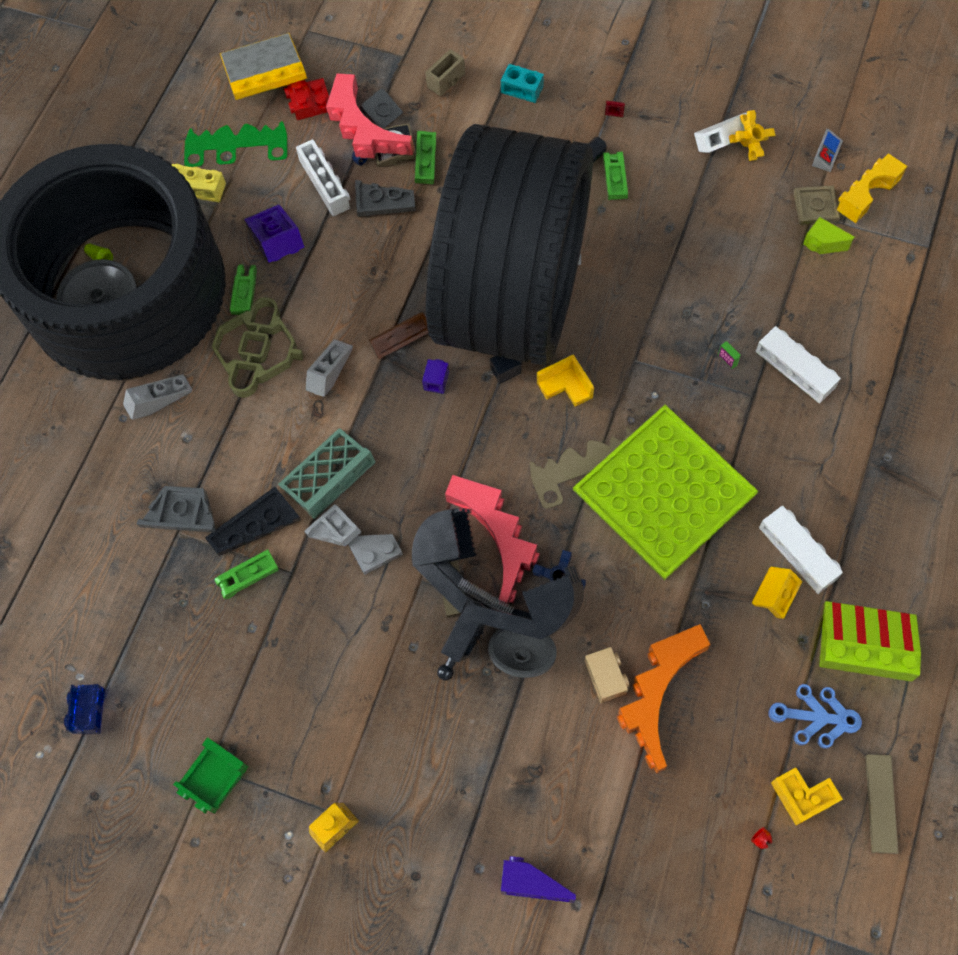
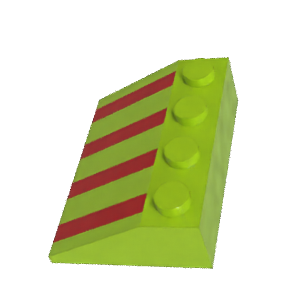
M829 601L824 602L820 667L911 682L920 676L921 648L917 616L915 614Z

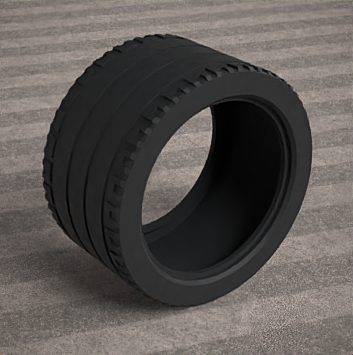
M473 124L465 130L456 146L447 171L430 249L426 287V321L429 335L434 343L499 357L504 356L505 358L524 362L531 361L533 364L543 366L551 362L565 323L584 236L593 170V151L589 144L576 141L571 143L570 140L548 136L544 138L542 135L480 124Z
M123 144L87 145L66 150L49 157L28 170L11 186L0 200V295L43 351L53 361L58 362L60 366L66 367L67 370L75 371L79 375L84 374L89 378L96 377V379L100 380L103 378L106 380H123L138 376L143 377L146 374L150 375L155 371L171 366L177 360L182 359L184 355L189 354L206 337V333L211 330L212 324L216 322V316L221 311L220 306L223 305L222 297L225 295L224 288L226 287L223 259L190 183L183 174L179 173L175 166H172L168 161H164L161 156H155L154 153L147 152L142 148L125 146ZM127 226L149 227L172 236L168 252L161 265L143 284L131 292L116 299L95 304H71L52 298L54 282L61 266L77 247L93 236L111 229Z

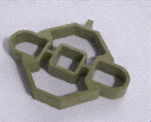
M259 298L253 303L250 311H246L219 326L212 344L215 355L229 375L228 383L232 392L241 398L253 395L259 383H264L290 368L293 359L303 361L304 358L302 350L297 349L295 340L279 318L280 311L277 303L271 298ZM267 306L274 308L270 325L254 323L257 313L261 308ZM245 324L250 331L243 333L238 353L241 359L246 361L234 359L229 363H225L218 352L223 336ZM283 331L291 343L287 357L284 361L265 371L262 365L258 363H264L269 353L271 341L267 334L275 335ZM249 340L264 342L261 354L245 352ZM239 369L255 371L252 382L247 388L237 389L234 387Z

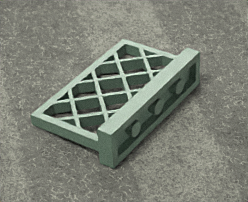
M339 428L278 485L315 520L376 462L372 453L366 447L363 448ZM340 436L345 439V445L334 446V442ZM348 450L359 451L355 457L348 458ZM334 451H344V458L333 459ZM323 452H330L329 460H319V456ZM333 464H343V468L339 472H333ZM329 465L328 473H318V466ZM308 466H314V474H304V469ZM318 478H328V482L324 486H317ZM313 479V487L303 488V480ZM299 480L298 488L289 489L287 487L291 481ZM312 492V497L305 503L302 500V493Z

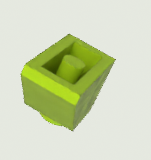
M819 217L807 233L803 245L819 254L848 251L854 236Z

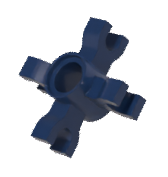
M563 550L559 565L552 569L535 564L532 572L533 575L549 579L551 582L556 573L565 574L564 568L569 566L572 552ZM581 579V580H582V583H583V587H584V589H585L586 580Z

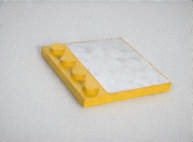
M290 33L220 53L235 100L307 79Z

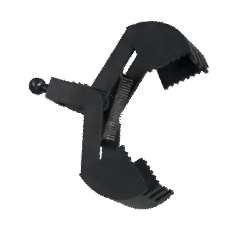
M455 508L436 512L429 516L419 527L413 541V567L462 613L458 621L455 622V627H452L453 630L441 653L448 656L445 664L440 665L438 668V677L443 681H448L452 678L455 663L468 659L475 644L480 639V635L484 634L483 630L486 625L540 640L567 626L580 611L584 599V587L576 566L564 568L566 576H563L561 579L557 578L556 581L546 582L545 585L541 584L539 587L529 589L528 592L523 591L522 594L529 612L515 609L514 607L511 608L507 604L504 606L505 602L501 605V599L498 604H496L498 599L494 604L496 597L490 603L489 600L492 594L487 600L489 594L487 595L486 592L484 595L485 591L481 594L483 589L481 590L480 588L478 590L479 587L476 589V586L474 587V584L472 585L450 563V561L477 556L474 552L476 548L473 546L474 542L472 541L474 537L471 536L472 531L470 529L472 526L469 525L470 520L468 519V514L472 512V509Z

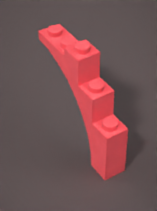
M336 74L326 108L331 121H340L339 127L343 139H353L352 145L355 156L375 158L376 153L413 155L414 145L412 136L384 130L373 124L362 114L356 102L358 86L355 75Z
M452 475L445 493L446 501L462 509H472L470 514L488 530L494 539L503 565V585L499 600L501 599V605L505 602L504 606L506 604L508 606L510 602L514 603L517 590L514 589L517 582L521 583L524 570L530 571L532 565L538 562L540 553H537V545L517 539L522 526L519 525V517L501 512L504 504L501 490Z

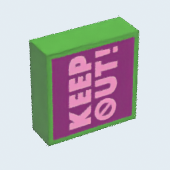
M728 342L721 345L718 356L731 369L738 365L741 355Z

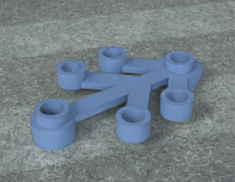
M802 684L797 688L796 695L804 700L813 711L790 709L783 703L773 704L768 711L769 718L776 723H781L786 718L813 722L806 729L800 730L794 735L795 743L800 746L807 744L810 737L827 723L837 726L829 733L819 736L818 745L823 749L831 747L834 740L842 733H855L862 725L860 715L854 710H846L835 698V692L830 687L823 688L819 696L823 702L831 706L836 714H828L813 697L810 686ZM801 688L806 689L807 692H808V695H806V696L802 695V694L800 693V689H801ZM824 691L831 694L830 699L824 697ZM776 708H781L783 715H778L775 711ZM847 717H851L854 720L853 725L847 723ZM799 734L805 736V742H801L798 739ZM822 737L829 739V745L822 743Z

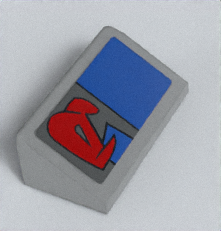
M829 129L825 131L812 166L831 172L843 140Z

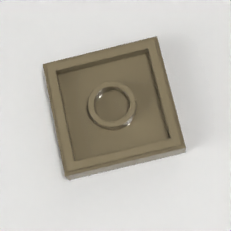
M834 185L794 189L793 193L799 225L815 224L819 217L830 223L839 222L840 214L837 211L838 204Z

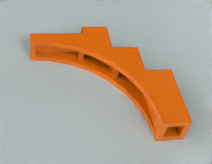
M701 624L650 645V653H647L652 666L656 665V668L635 676V684L632 685L636 696H641L642 699L621 707L618 712L617 720L622 729L626 728L628 734L637 731V734H635L636 740L640 747L644 746L648 754L645 756L650 769L654 768L656 774L667 767L658 733L659 709L662 697L669 682L679 669L692 658L707 651L711 645Z

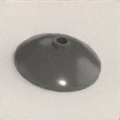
M503 629L497 630L492 635L488 646V653L494 665L501 671L520 678L536 677L546 673L554 665L557 655L555 643L550 636L540 640Z

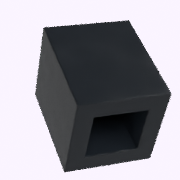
M494 356L489 359L490 369L499 384L521 374L522 361L505 358L504 356Z

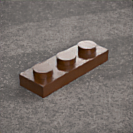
M421 312L369 339L376 357L381 359L428 334L426 316Z

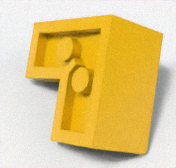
M574 354L537 372V385L546 399L565 391L576 407L593 398L594 386Z
M797 768L786 772L771 782L796 826L843 800L830 778L809 789Z

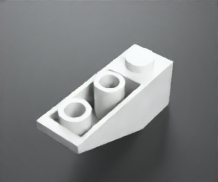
M740 115L695 132L699 152L709 153L730 144L729 135L736 134V131H744L745 129Z

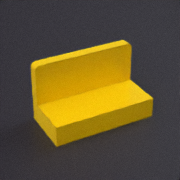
M770 567L752 604L757 607L767 608L776 618L784 619L802 584V580L791 569Z

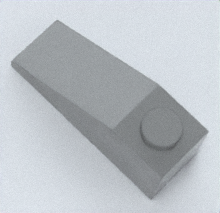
M334 339L307 370L306 391L325 397L334 386L353 346Z

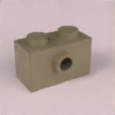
M451 49L446 52L425 72L427 88L441 97L448 89L456 85L458 80L465 75L464 58Z

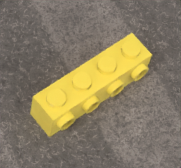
M172 164L188 180L197 199L220 202L226 185L222 172Z

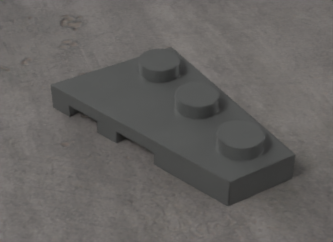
M355 180L358 217L416 211L414 190L392 186L385 188L380 187L379 184L372 183L369 185Z

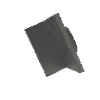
M382 88L359 108L362 113L365 111L372 121L382 129L386 128L403 114V111Z

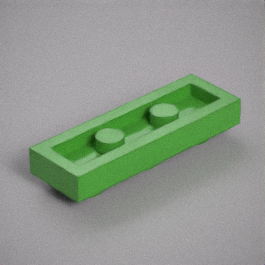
M417 131L415 183L434 184L436 132Z

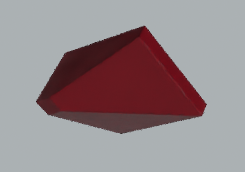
M606 100L605 115L624 117L625 103Z

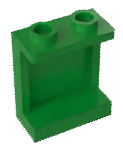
M207 737L202 744L205 747L181 781H175L173 785L178 788L176 793L188 801L191 797L197 803L194 806L205 814L207 811L215 814L249 766Z

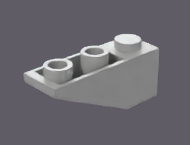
M182 374L126 389L123 405L131 419L134 420L152 415L191 393L192 388Z

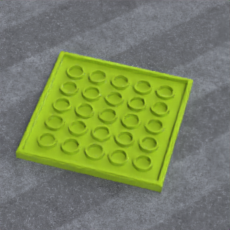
M666 405L660 408L573 487V491L664 580L758 494V490Z

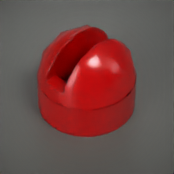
M762 827L753 835L751 841L758 848L767 849L768 845L766 842L772 844V836L765 827Z

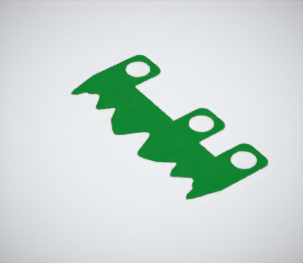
M281 121L274 130L264 125L261 132L250 124H244L237 135L233 134L228 125L219 128L213 135L208 130H205L198 136L190 128L185 140L184 165L187 167L203 165L204 150L215 149L217 164H232L236 161V148L268 145L269 160H284L287 158V132L284 123ZM280 147L284 153L280 157H274L272 150ZM228 151L232 154V158L229 161H222L220 159L221 153ZM192 154H198L200 160L198 163L191 164L188 161V157Z

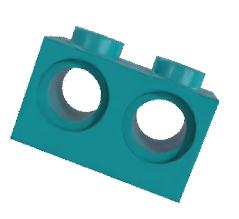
M508 64L500 80L501 93L536 103L544 87V74Z

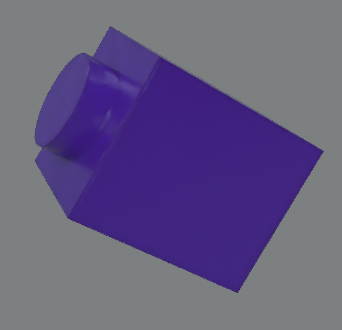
M428 359L422 380L425 391L444 394L449 376L448 363L440 359Z

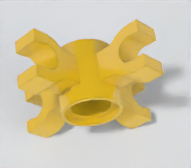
M755 110L747 111V114L740 115L745 130L736 131V134L729 135L730 143L740 142L744 147H748L749 161H755L758 159L757 157L765 156L760 146V141H766L769 139L768 137L776 135L774 128L764 130L760 124H756Z

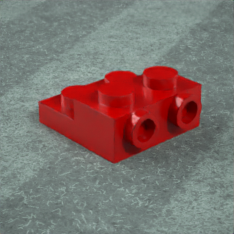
M323 78L305 82L304 79L288 84L287 88H284L287 99L292 101L288 103L291 114L295 113L297 120L328 113L326 106L329 95Z

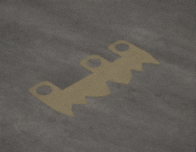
M627 427L624 440L621 441L611 437L610 446L600 441H588L586 457H582L569 447L561 455L559 464L552 459H548L546 467L541 468L530 461L531 479L542 506L548 509L560 505L563 502V497L557 484L591 472L633 432ZM554 491L557 494V500L554 503H547L544 500L545 492Z

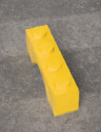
M889 153L883 159L879 158L871 170L867 169L860 181L856 180L848 192L844 191L838 199L840 203L837 211L854 223H857L868 212L873 202L869 190L873 188L891 190L902 179L908 166Z

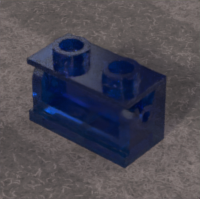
M99 684L78 685L77 687L71 685L70 692L67 693L68 714L64 718L66 731L72 734H101L105 689Z

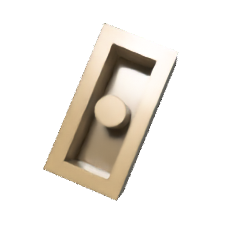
M609 647L585 656L584 662L600 703L627 694V687L630 685L626 674H621L619 669L621 661L617 652L613 653L612 648Z

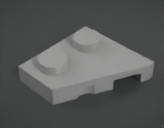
M336 504L304 531L309 538L346 546L361 533L360 529Z
M393 534L357 536L348 544L364 575L403 555Z

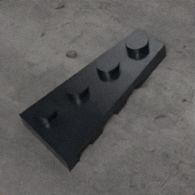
M273 487L217 528L215 533L206 536L205 539L218 556H221L296 523L301 518L279 490Z

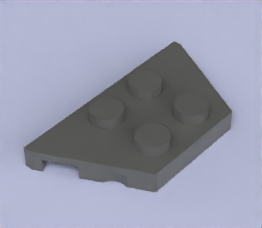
M164 486L158 493V497L149 505V512L143 519L139 518L137 521V525L142 528L216 532L207 491L203 488Z

